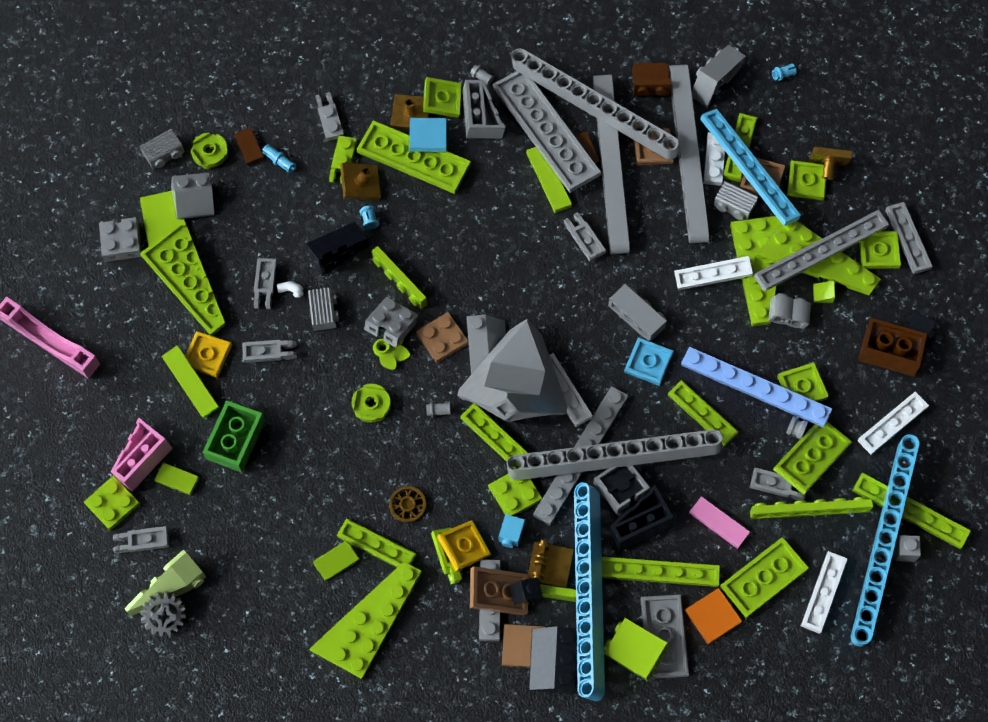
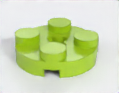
M204 133L193 141L191 154L193 160L199 166L209 170L219 166L228 158V147L222 136ZM207 148H214L212 153H206Z
M366 384L363 388L357 390L352 397V408L356 417L365 422L371 423L384 420L391 407L389 394L378 384ZM371 399H374L376 405H374L373 407H369V405L366 404V402H370Z

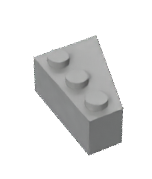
M727 45L723 50L720 49L714 58L711 57L704 67L701 66L696 73L697 79L691 92L692 98L708 107L711 104L713 95L718 96L721 92L719 88L724 83L728 84L741 69L746 56L730 45Z
M465 80L462 94L466 138L502 139L505 125L498 116L499 113L492 103V98L484 81Z

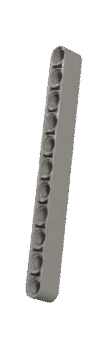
M516 49L512 52V64L517 72L666 159L677 157L679 142L676 137L528 51Z
M688 65L669 66V78H671V98L676 138L679 142L678 157L689 243L709 242V230Z
M612 75L593 76L594 90L614 101ZM597 118L610 254L629 253V236L618 130Z
M705 430L513 455L507 460V469L511 479L522 480L715 455L722 449V434L717 430ZM637 451L638 453L632 454L630 452Z

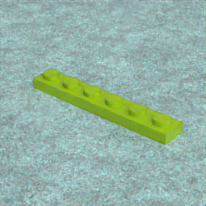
M861 473L852 491L866 499H872L873 503L883 507L888 486ZM906 497L902 514L903 519L959 549L963 547L971 530ZM890 498L893 505H899L897 498Z
M857 497L847 501L845 498H838L830 502H826L825 499L815 500L814 503H806L804 500L796 501L794 504H786V502H776L774 505L757 503L750 510V518L765 519L870 512L873 503L872 499H866L865 497Z
M602 557V578L710 587L719 586L720 565Z

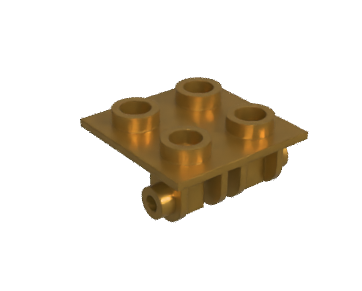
M540 540V543L534 542L528 579L538 577L539 583L566 588L574 549L549 545L548 541Z

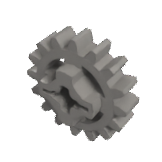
M164 591L163 596L156 592V598L153 599L149 596V603H143L145 609L140 611L143 616L141 621L146 623V630L151 628V634L154 635L158 631L161 637L163 632H166L169 636L171 635L170 630L173 629L177 632V625L183 626L181 618H186L185 613L182 612L185 610V607L180 605L182 603L180 598L175 600L174 593L169 597L167 591ZM169 603L174 605L176 610L174 608H170ZM164 608H165L166 613H164V616L162 617V620H161V616H160V615H162V612L164 611ZM150 618H152V620H156L158 622V625L153 623Z

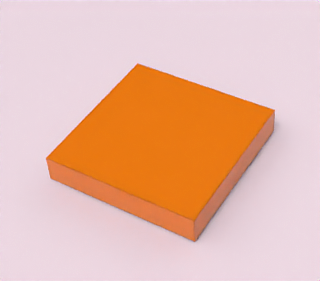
M719 588L685 609V612L707 644H710L742 623V620Z

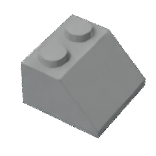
M209 173L172 176L171 190L177 219L214 216L213 193Z

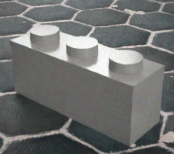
M624 284L609 298L608 306L647 341L651 342L665 329L667 322L665 316L661 312H656L646 299L643 300L639 297L634 288H629Z

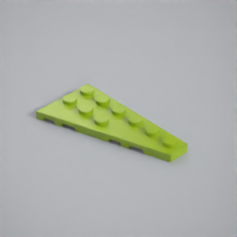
M183 219L142 251L140 255L208 334L213 336L226 323Z
M798 221L783 226L781 223L757 253L756 257L772 260V263H776L822 238ZM843 252L802 272L816 278L822 277L829 281H834L835 283L847 286L848 289L870 295L881 280Z

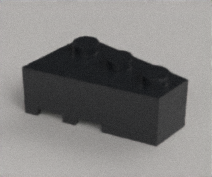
M353 222L310 241L306 245L311 261L323 276L367 248L369 243L366 235L356 222Z

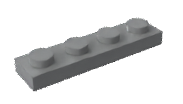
M902 202L886 207L885 211L894 231H897L898 241L912 273L917 274L931 270L932 264L905 203Z
M480 560V567L500 570V560ZM480 610L479 641H500V612Z

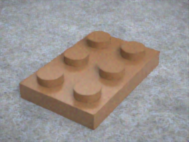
M472 567L470 573V608L517 615L528 614V603L513 604L509 586L520 580L528 579V574Z

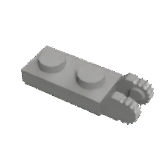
M328 92L326 93V98L329 102L327 106H322V99L319 95L315 96L326 141L344 136L335 103L333 104L331 93Z
M579 213L574 214V219L579 225L577 227H574L568 218L564 219L565 226L589 262L606 253L599 239Z
M257 259L254 308L259 309L260 295H266V309H271L277 259Z
M269 340L243 342V362L296 359V352H282V348L296 347V341Z
M754 468L750 488L787 498L805 499V495L792 491V485L778 473Z
M167 526L127 531V533L113 535L114 541L128 540V545L113 547L115 553L170 547L169 528Z

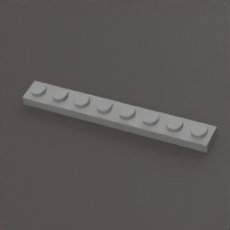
M877 210L757 272L754 277L765 292L886 229L889 224L881 212Z
M611 386L574 447L600 444L626 402L628 395ZM583 472L557 475L533 513V516L550 526Z

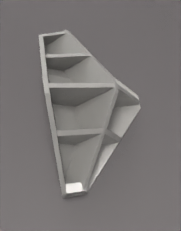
M528 319L506 333L459 388L457 395L459 398L473 402L510 423L515 420L538 416L564 415L568 407L542 334Z

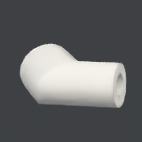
M289 281L277 284L278 293L291 291L295 298L303 296V287L298 283Z

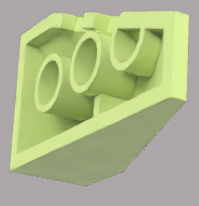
M183 550L163 568L165 572L161 576L154 577L150 581V588L141 591L127 605L125 610L130 616L140 613L141 610L145 609L143 603H149V596L153 599L156 598V592L163 596L164 591H167L169 597L172 593L175 594V597L186 593L193 588L199 587L204 582L205 574Z

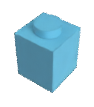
M505 514L499 534V542H502V545L505 547H518L525 526V520Z

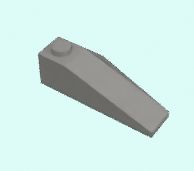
M488 315L466 316L471 374L506 335L505 320Z

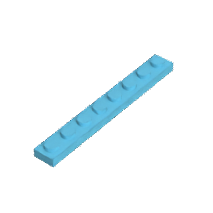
M715 109L702 114L701 121L783 226L799 220L800 213L721 113Z

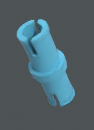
M270 144L263 148L262 153L270 158L276 166L282 167L289 174L296 169V164L289 160L283 152L277 151Z

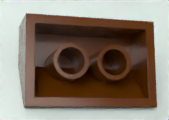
M870 318L858 361L915 376L921 364L927 333Z

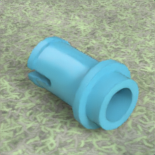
M790 64L781 68L775 67L772 70L773 79L781 81L785 77L796 75V68L792 69L795 65Z

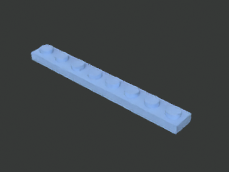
M689 347L681 362L683 367L823 428L832 412L830 407Z

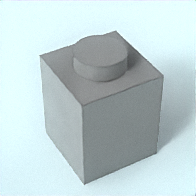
M898 536L894 546L895 561L916 562L921 556L920 536Z

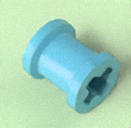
M365 206L359 210L360 215L363 216L364 229L371 230L379 226L374 206Z

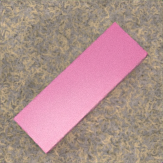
M702 496L689 512V514L737 549L750 533V531Z

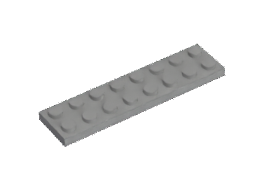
M516 71L493 84V89L569 193L601 176V171L533 80Z

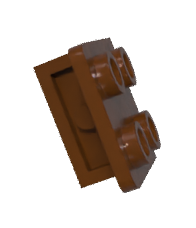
M667 63L633 64L634 96L670 95L671 78H669Z

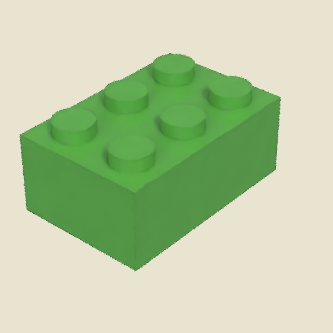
M226 400L202 452L206 460L242 473L264 426L265 418L263 414Z

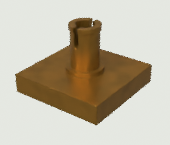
M395 94L390 128L410 131V118H429V113L423 112L424 97Z
M814 147L810 154L809 162L824 164L822 179L833 180L835 166L846 167L852 158V151Z
M342 163L340 165L343 199L380 200L377 165Z

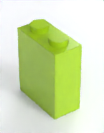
M625 618L623 622L620 621L615 628L616 634L613 639H609L605 644L604 654L649 682L670 646L664 640Z

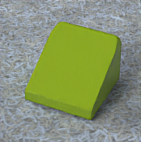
M834 281L813 284L814 303H833L835 299Z

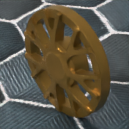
M401 487L390 497V512L398 521L404 523L414 522L421 518L426 510L425 496L415 487ZM405 490L407 496L401 498L399 493ZM412 491L417 492L415 498L410 496ZM393 500H400V505L392 504ZM423 500V505H416L415 501ZM401 508L402 512L396 515L394 511ZM415 508L421 511L417 516L412 512ZM405 512L410 513V519H404Z

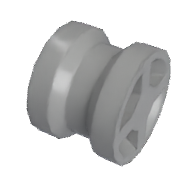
M793 416L786 434H793L798 439H801L808 422L805 420L800 421L797 417Z

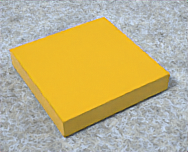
M196 331L185 356L195 371L218 378L232 343Z
M472 520L437 536L455 571L491 555Z

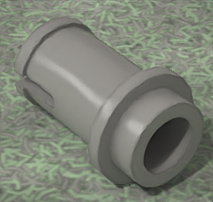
M475 65L470 72L473 78L483 80L487 86L494 79V76L482 69L481 65Z
M430 402V404H426L427 416L433 418V415H450V403L432 404Z

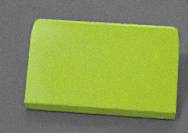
M344 541L313 561L323 579L327 581L360 559L348 541Z

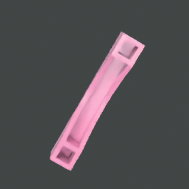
M8 297L0 304V320L89 379L100 365L95 355L80 345L60 336Z

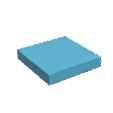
M410 118V151L446 152V118Z
M638 337L624 373L660 386L674 351Z

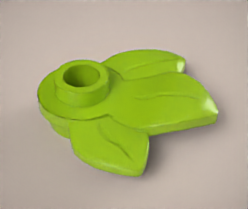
M379 339L374 343L373 351L375 355L380 357V363L385 368L395 370L396 361L401 362L410 357L409 351L401 345L404 339L396 348L383 341V339ZM384 346L386 350L380 351L379 348Z

